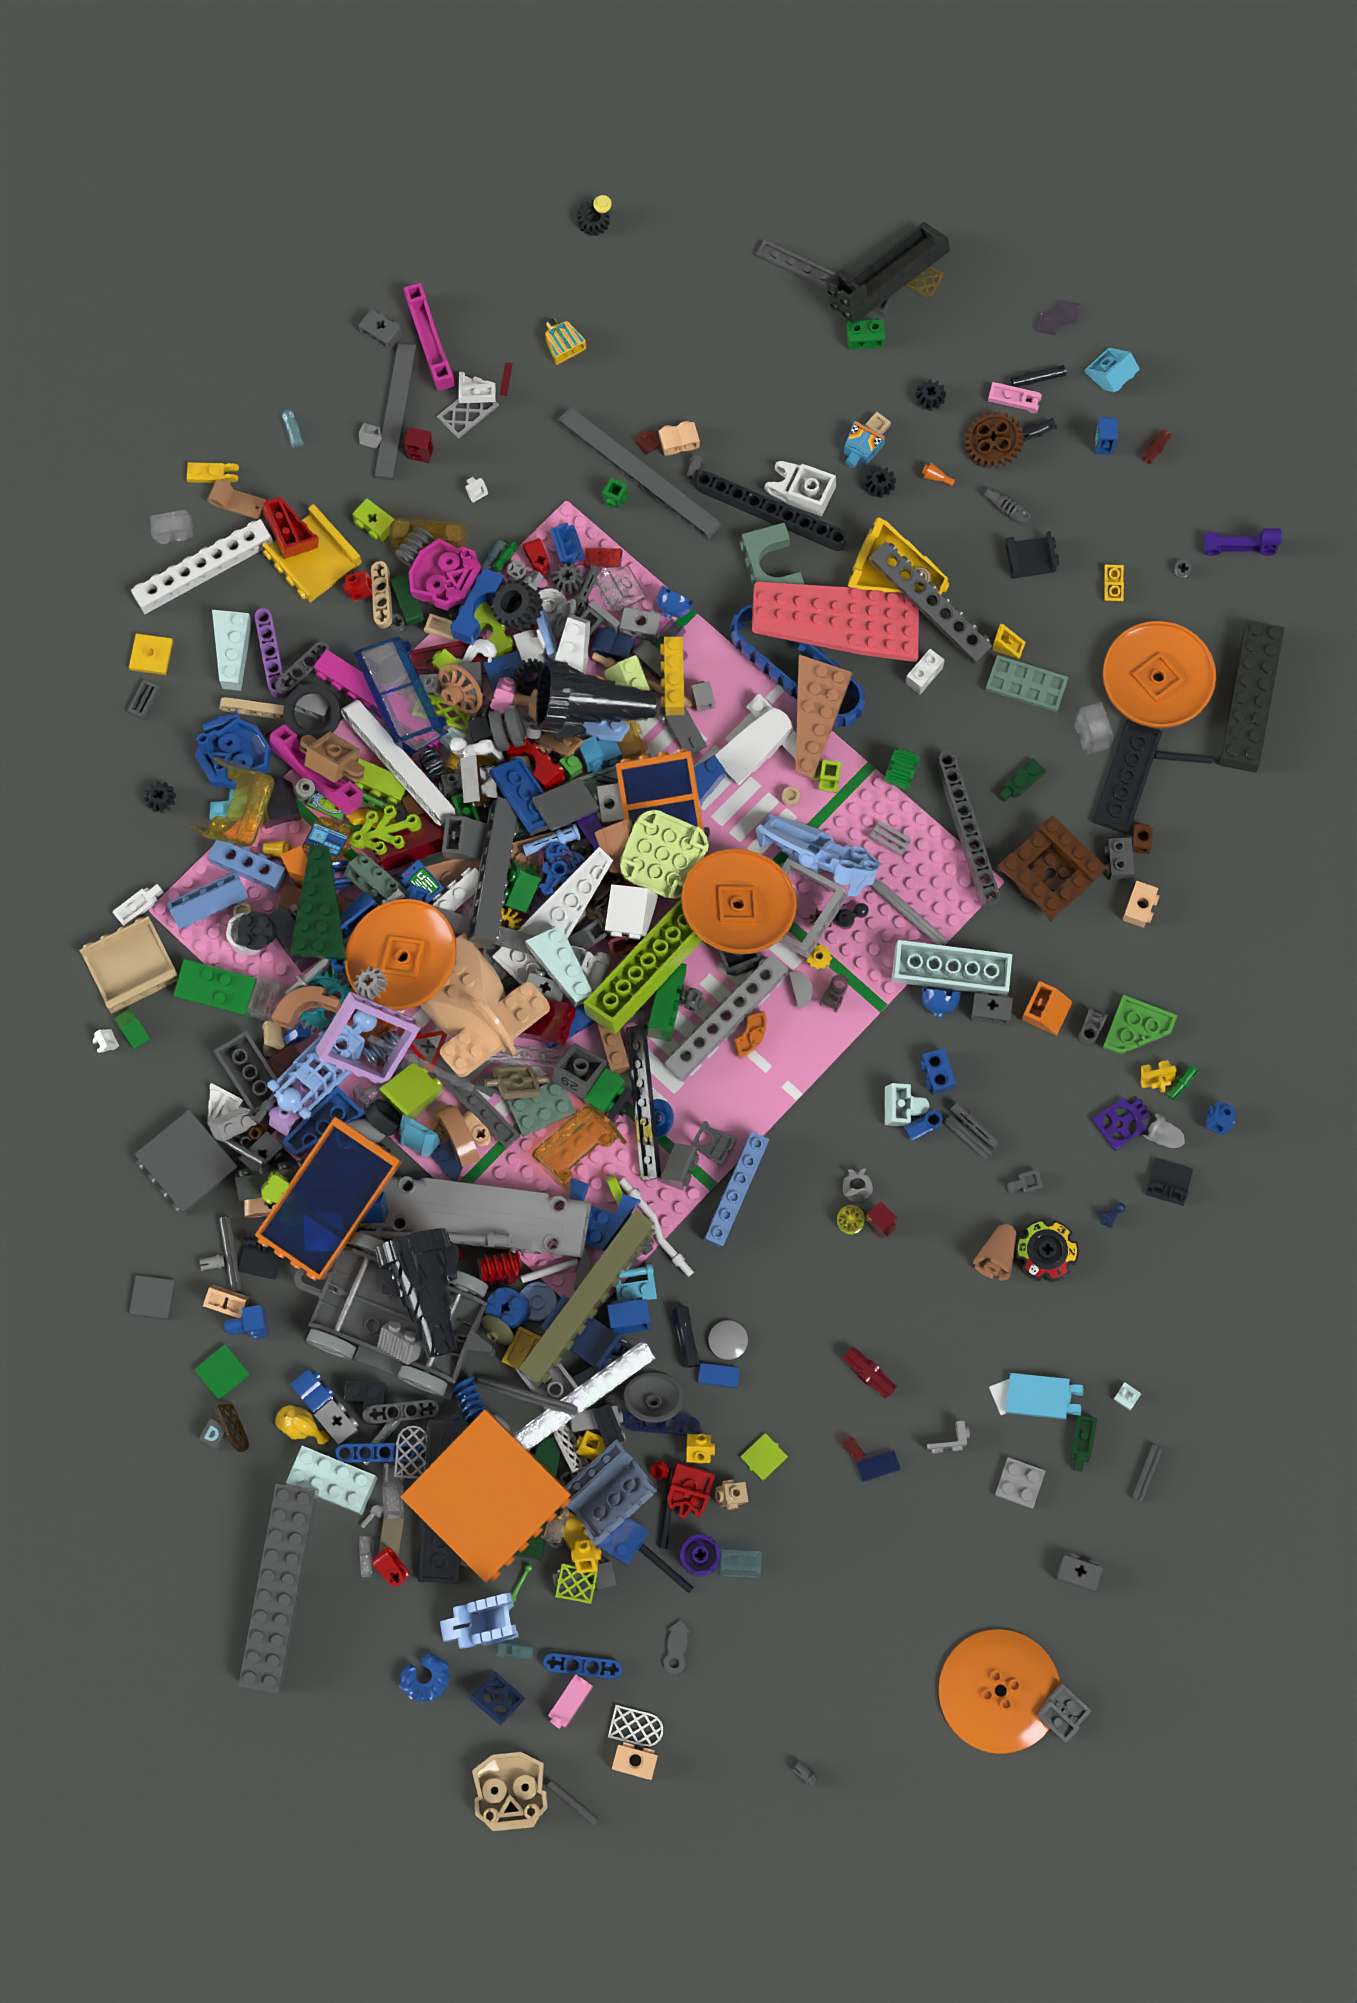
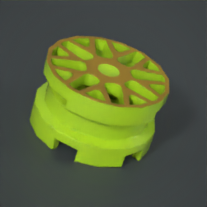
M855 1205L843 1207L837 1217L838 1228L847 1235L858 1233L864 1225L865 1216L863 1211Z

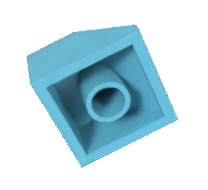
M1109 347L1084 372L1103 390L1115 393L1122 388L1123 384L1132 379L1140 368L1131 352Z

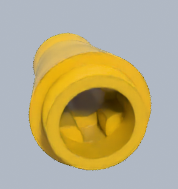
M287 841L264 843L263 845L264 854L281 858V854L293 849L292 843Z

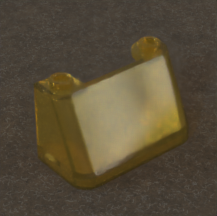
M401 517L394 520L390 525L389 537L393 553H395L396 549H400L399 546L401 543H404L405 538H409L408 534L413 532L415 526L426 529L435 539L449 540V544L456 548L461 546L468 548L469 528L463 521Z

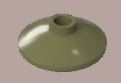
M484 1315L482 1317L481 1326L489 1340L505 1346L513 1343V1333L502 1320L493 1315Z

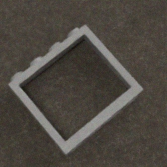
M787 858L785 863L780 865L787 876L792 870L834 892L802 943L788 935H785L779 941L782 945L808 958L848 897L847 890Z

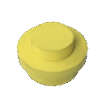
M600 195L594 200V208L599 213L608 212L612 206L610 198L605 195Z

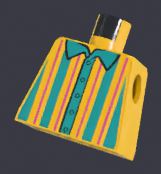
M551 319L546 323L549 329L545 333L546 342L556 365L586 349L585 339L568 321L558 324L556 319Z

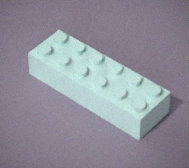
M898 940L895 944L891 982L975 993L988 992L991 995H1007L1010 985L1012 954Z

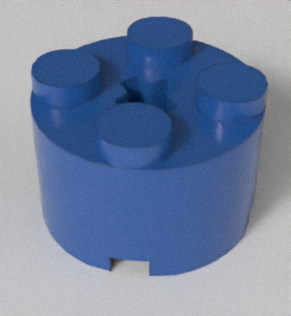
M498 1288L488 1298V1305L485 1308L486 1315H493L499 1318L510 1329L523 1326L531 1313L528 1298L523 1293L511 1288Z

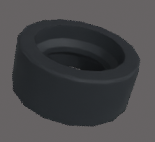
M377 1099L366 1109L367 1119L380 1133L392 1136L399 1129L402 1118L398 1111L388 1102Z

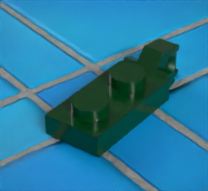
M1032 758L1003 785L1005 789L1000 793L999 798L1005 802L1011 796L1014 798L1021 796L1046 773V770Z
M1077 1415L1071 1449V1459L1075 1460L1074 1471L1082 1472L1084 1462L1089 1463L1098 1418Z

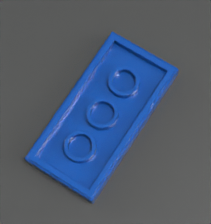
M521 757L489 770V775L528 832L547 825L532 803L533 797L545 792Z

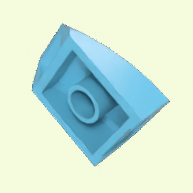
M406 1115L402 1116L399 1127L401 1145L421 1155V1158L431 1156L440 1144L437 1133Z

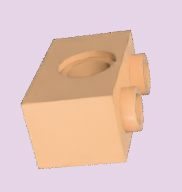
M1136 881L1123 921L1143 928L1146 922L1150 923L1154 912H1151L1152 905H1157L1160 896L1157 895L1158 888ZM1144 902L1147 907L1140 908L1137 903Z
M623 1742V1746L618 1745L612 1770L652 1780L658 1755H654L655 1750L644 1747L642 1751L634 1749L635 1745ZM632 1755H639L641 1757V1764L635 1767L630 1764Z

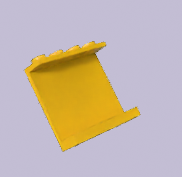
M314 504L308 508L309 515L302 522L304 521L311 532L319 537L318 548L283 559L276 541L269 546L265 542L262 543L264 549L262 553L269 561L272 559L276 570L280 574L283 572L287 576L285 578L292 587L296 586L300 597L303 600L307 599L310 603L362 563L360 555Z

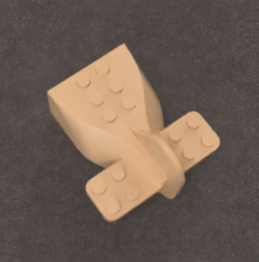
M465 932L456 938V961L448 981L434 997L420 1005L442 1031L453 1036L451 1040L441 1047L440 1054L459 1077L469 1075L499 1051H506L511 1057L516 1055L514 1039L550 1010L547 999L531 982L521 984L506 996L505 989L496 971L474 943L467 941L468 936Z

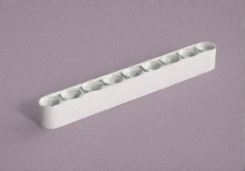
M355 700L341 709V714L345 721L437 825L440 826L445 823L446 815L456 816L455 809L359 700Z

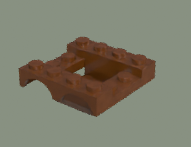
M1052 815L1016 851L1010 853L998 865L997 870L1008 875L1019 887L1021 893L1039 905L1047 915L1048 920L1052 922L1105 872L1107 867ZM1037 857H1039L1030 867H1028ZM1045 871H1054L1055 877L1047 878Z

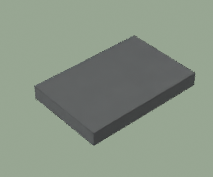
M580 778L532 799V803L551 831L598 812L600 809Z

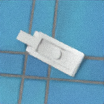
M158 884L150 890L148 887L144 890L142 888L113 910V913L123 926H128L158 902L157 898L164 892Z

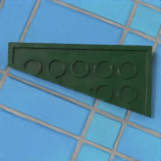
M310 845L290 949L292 956L347 960L329 846Z

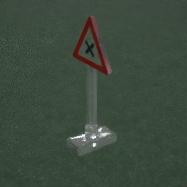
M441 1030L416 1035L409 1047L413 1054L397 1066L390 1080L418 1060L433 1073L440 1057V1049L445 1044L448 1034ZM358 1084L352 1089L355 1101L357 1103L361 1102L364 1105L365 1113L366 1109L372 1104L371 1100L377 1096V1093L380 1092L379 1089L384 1084H375L365 1091Z

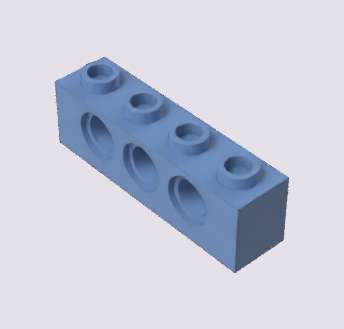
M217 838L207 857L211 864L231 873L237 871L240 877L277 893L288 874L283 863L276 860L274 862L267 860L268 858L261 853L257 855L251 853V850L245 846H235L231 840L226 838L223 840ZM229 854H236L233 859H227ZM246 861H253L251 866H244ZM264 868L270 869L267 874H261Z

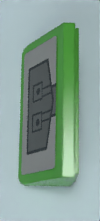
M361 790L363 792L361 804L373 810L384 813L385 807L392 805L381 798L369 794L365 790Z

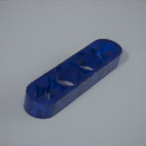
M627 1413L623 1418L625 1429L633 1432L687 1436V1434H697L700 1430V1423L694 1417L674 1416L671 1418L677 1423V1427L674 1430L666 1428L665 1424L668 1420L657 1422V1426L650 1429L646 1426V1421H643V1428H639L640 1424L637 1423L630 1427L629 1423H626V1420H630V1417H634L635 1421H640L631 1413ZM679 1420H684L683 1425H689V1422L692 1421L697 1428H693V1432H690L687 1427H682L683 1431H679Z

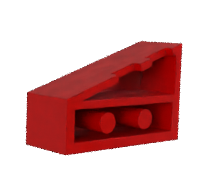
M281 497L263 502V514L283 559L318 548L319 537L311 532L307 524L297 517L295 511Z

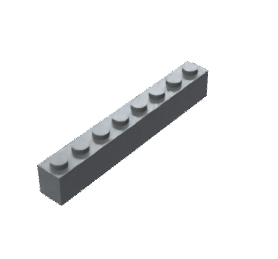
M499 796L490 803L467 941L485 947L496 943L499 938L498 926L502 920L501 908L505 903L504 890L508 885L506 878L511 867L509 860L514 849L512 842L517 832L515 824L519 818L507 799Z

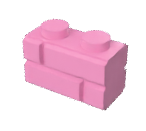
M499 678L491 700V709H499L504 713L505 708L510 707L517 687L512 678Z

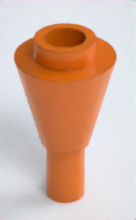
M932 462L929 465L925 464L921 473L924 475L923 479L942 481L950 486H953L955 479L945 475Z

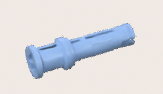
M572 824V827L564 830L558 829L555 834L525 845L523 844L522 847L527 857L528 855L545 850L553 842H561L566 845L567 842L575 839L581 840L576 824Z

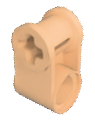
M468 1110L462 1117L469 1128L474 1143L479 1147L489 1145L491 1135L488 1128ZM479 1134H481V1135H484V1134H485V1138L478 1137V1135H479Z
M262 1197L244 1200L245 1217L259 1218L268 1216L272 1210L269 1206L272 1204L263 1200Z

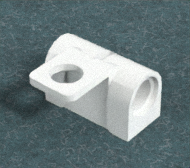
M539 629L536 630L537 635L534 630H527L513 635L517 651H519L522 661L528 662L529 658L534 661L535 658L538 662L541 661L544 664L546 661L544 656L546 654V646Z

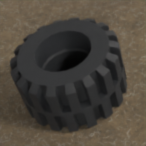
M513 580L512 583L510 581L506 582L505 586H500L499 591L496 590V596L492 598L494 603L491 605V609L494 610L492 612L493 616L501 624L515 632H518V630L522 632L525 631V628H532L531 625L536 624L537 618L541 617L540 611H543V606H541L543 601L540 598V594L523 581ZM522 599L520 608L512 613L515 603Z

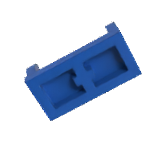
M564 523L550 529L561 563L564 564L566 562L567 566H570L572 563L575 564L585 559L575 525L569 526L568 523Z

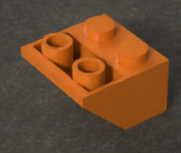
M300 845L280 856L292 882L302 886L309 852L308 850L304 851Z
M1039 981L1024 1012L1022 1021L1057 1036L1072 1001L1058 989Z

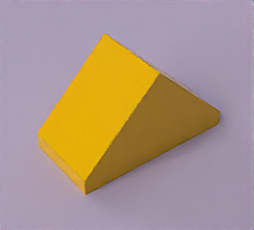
M1000 624L992 650L1020 659L1026 642L1004 624Z

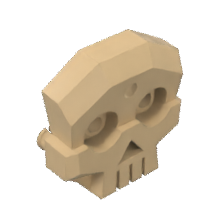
M522 1752L491 1755L472 1770L478 1797L474 1799L476 1816L485 1822L492 1831L534 1827L539 1817L548 1808L547 1792L542 1790L544 1763ZM523 1784L529 1785L528 1791L524 1792L522 1790ZM493 1787H497L499 1790L496 1795L491 1793ZM511 1802L519 1810L518 1812L505 1813Z

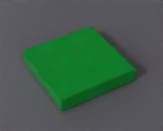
M223 1345L194 1369L218 1400H221L250 1376L226 1345Z

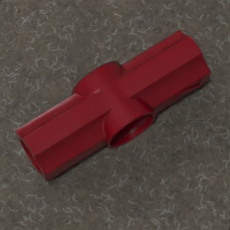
M854 1346L842 1357V1360L856 1372V1375L866 1385L875 1389L885 1400L897 1388L882 1373L883 1371L875 1362L870 1359L868 1360Z

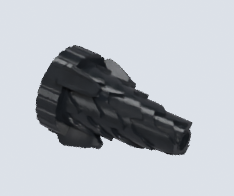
M547 659L542 666L536 694V722L540 730L551 732L555 739L585 734L584 722H621V720H643L655 718L656 716L655 691L639 690L633 686L615 684V681L603 680L597 676L586 675L568 665L566 661Z
M436 1228L420 1231L377 1246L375 1253L379 1264L378 1272L394 1295L401 1298L403 1306L407 1307L410 1319L415 1324L418 1339L423 1341L427 1358L443 1356L456 1350L457 1343L450 1321L453 1318L450 1309L451 1297L447 1285H449V1280L457 1279L459 1248L458 1245L450 1241L446 1229Z

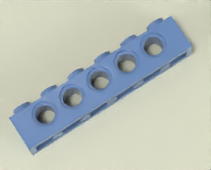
M751 1132L748 1135L703 1241L719 1248L723 1247L770 1139L755 1132Z

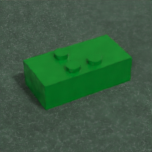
M184 959L173 996L184 1001L251 1018L262 981L254 977Z

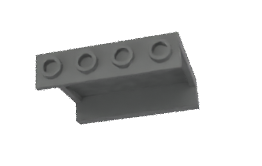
M190 1110L186 1111L134 1154L138 1158L135 1162L142 1170L146 1168L149 1171L148 1177L154 1185L159 1183L162 1187L160 1192L166 1199L170 1197L174 1201L172 1206L178 1213L182 1211L185 1215L188 1214L187 1210L231 1174L235 1176L239 1172L236 1164Z

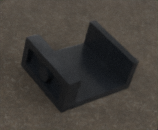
M1047 531L1045 538L1015 542L1014 537L1006 539L1005 547L1012 579L1056 572L1060 561L1059 555L1055 554L1054 551L1056 541L1055 537L1051 536V531Z

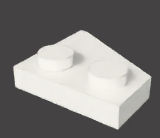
M211 1083L209 1088L210 1100L208 1104L207 1125L209 1126V1121L212 1122V1120L219 1118V1116L222 1117V1115L229 1113V1111L232 1112V1110L242 1107L244 1100Z

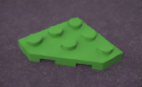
M1123 995L1103 1049L1122 1055L1171 1034L1178 1015Z

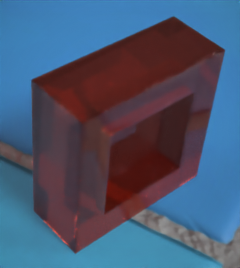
M651 429L636 438L637 444L645 455L661 446V442Z

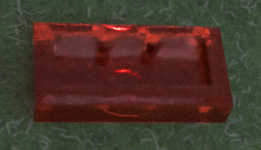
M586 548L584 567L589 568L590 565H595L599 568H621L623 550L621 548Z

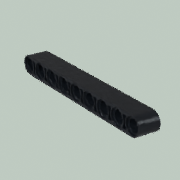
M701 471L696 476V488L704 495L774 525L785 523L788 531L834 551H841L846 545V533L838 527L708 471ZM703 480L708 481L707 484H702L700 482ZM720 487H722V488H724L725 490H724V491H718L717 489L720 488ZM734 495H741L742 497L737 499V498H734L733 496H734ZM757 502L758 505L753 506L750 503ZM773 509L775 512L769 513L767 510ZM785 516H789V517H791L792 519H790V520H785L784 517H785ZM803 523H805V524H807V525H809V526H808V527H801L800 525L803 524ZM824 531L825 534L820 535L817 532ZM840 538L842 541L836 542L833 539Z

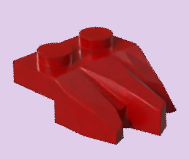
M677 1462L667 1497L670 1509L680 1506L679 1516L683 1520L691 1510L695 1511V1516L700 1518L706 1509L715 1473Z

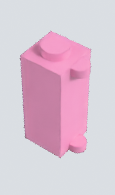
M575 1675L548 1716L552 1718L550 1722L559 1729L561 1726L566 1728L593 1686L578 1675Z

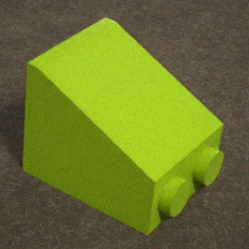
M413 1062L379 1090L382 1097L401 1116L406 1115L415 1120L443 1093L442 1083L436 1077L432 1079L427 1074L429 1071L423 1064L418 1065L416 1062Z

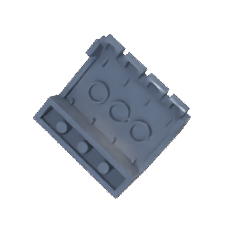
M617 1439L565 1486L572 1493L569 1497L572 1501L567 1507L576 1514L587 1530L585 1533L596 1545L606 1539L612 1531L617 1529L627 1517L629 1518L657 1491V1487L640 1464Z

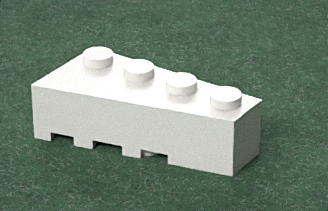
M575 615L567 618L555 658L558 661L568 662V665L586 675L590 634L589 620Z

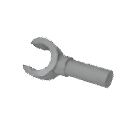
M374 1505L369 1516L360 1526L365 1528L374 1515L380 1518L385 1508L380 1505Z

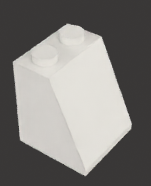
M611 884L605 930L611 933L610 936L622 937V934L629 935L631 939H640L641 936L645 937L648 934L658 894L648 888Z

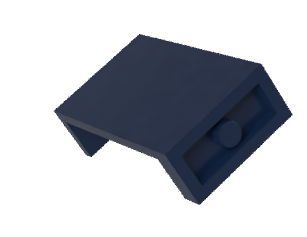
M565 1295L562 1296L541 1325L543 1332L547 1331L570 1298ZM588 1318L585 1323L586 1328L582 1334H577L573 1339L574 1344L570 1351L600 1371L602 1367L606 1368L612 1360L610 1358L611 1354L614 1351L618 1352L621 1348L623 1337L620 1333L616 1334L595 1318Z

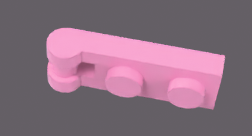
M992 382L988 401L1024 409L1030 413H1037L1039 409L1038 402L1041 401L1042 394ZM1026 398L1031 399V403L1026 402Z

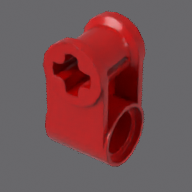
M537 538L522 544L525 555L530 561L533 570L546 575L550 570V566L541 539Z
M385 1547L371 1559L374 1568L380 1572L389 1585L397 1587L407 1580L409 1576L407 1567L390 1547Z

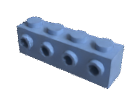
M236 871L169 901L167 905L178 929L182 927H189L198 920H204L215 912H222L233 904L242 903L249 897Z

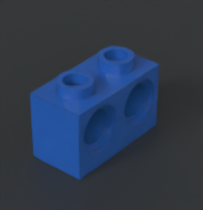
M945 1048L923 1054L920 1067L922 1072H926L927 1079H925L927 1089L931 1090L933 1095L955 1089L956 1082ZM935 1059L939 1062V1065L933 1067L929 1061ZM941 1077L945 1083L939 1085L935 1082V1078Z

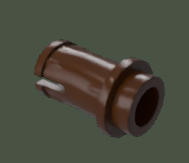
M259 1123L249 1130L250 1138H260L266 1131L268 1132V1127L264 1123Z

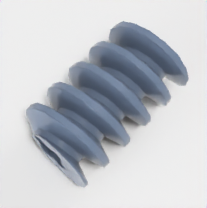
M388 1030V1037L382 1034V1041L376 1038L374 1039L375 1045L369 1042V1049L363 1047L362 1053L371 1067L372 1063L379 1066V1058L385 1062V1055H391L392 1050H394L400 1040L396 1032L393 1033L391 1030Z

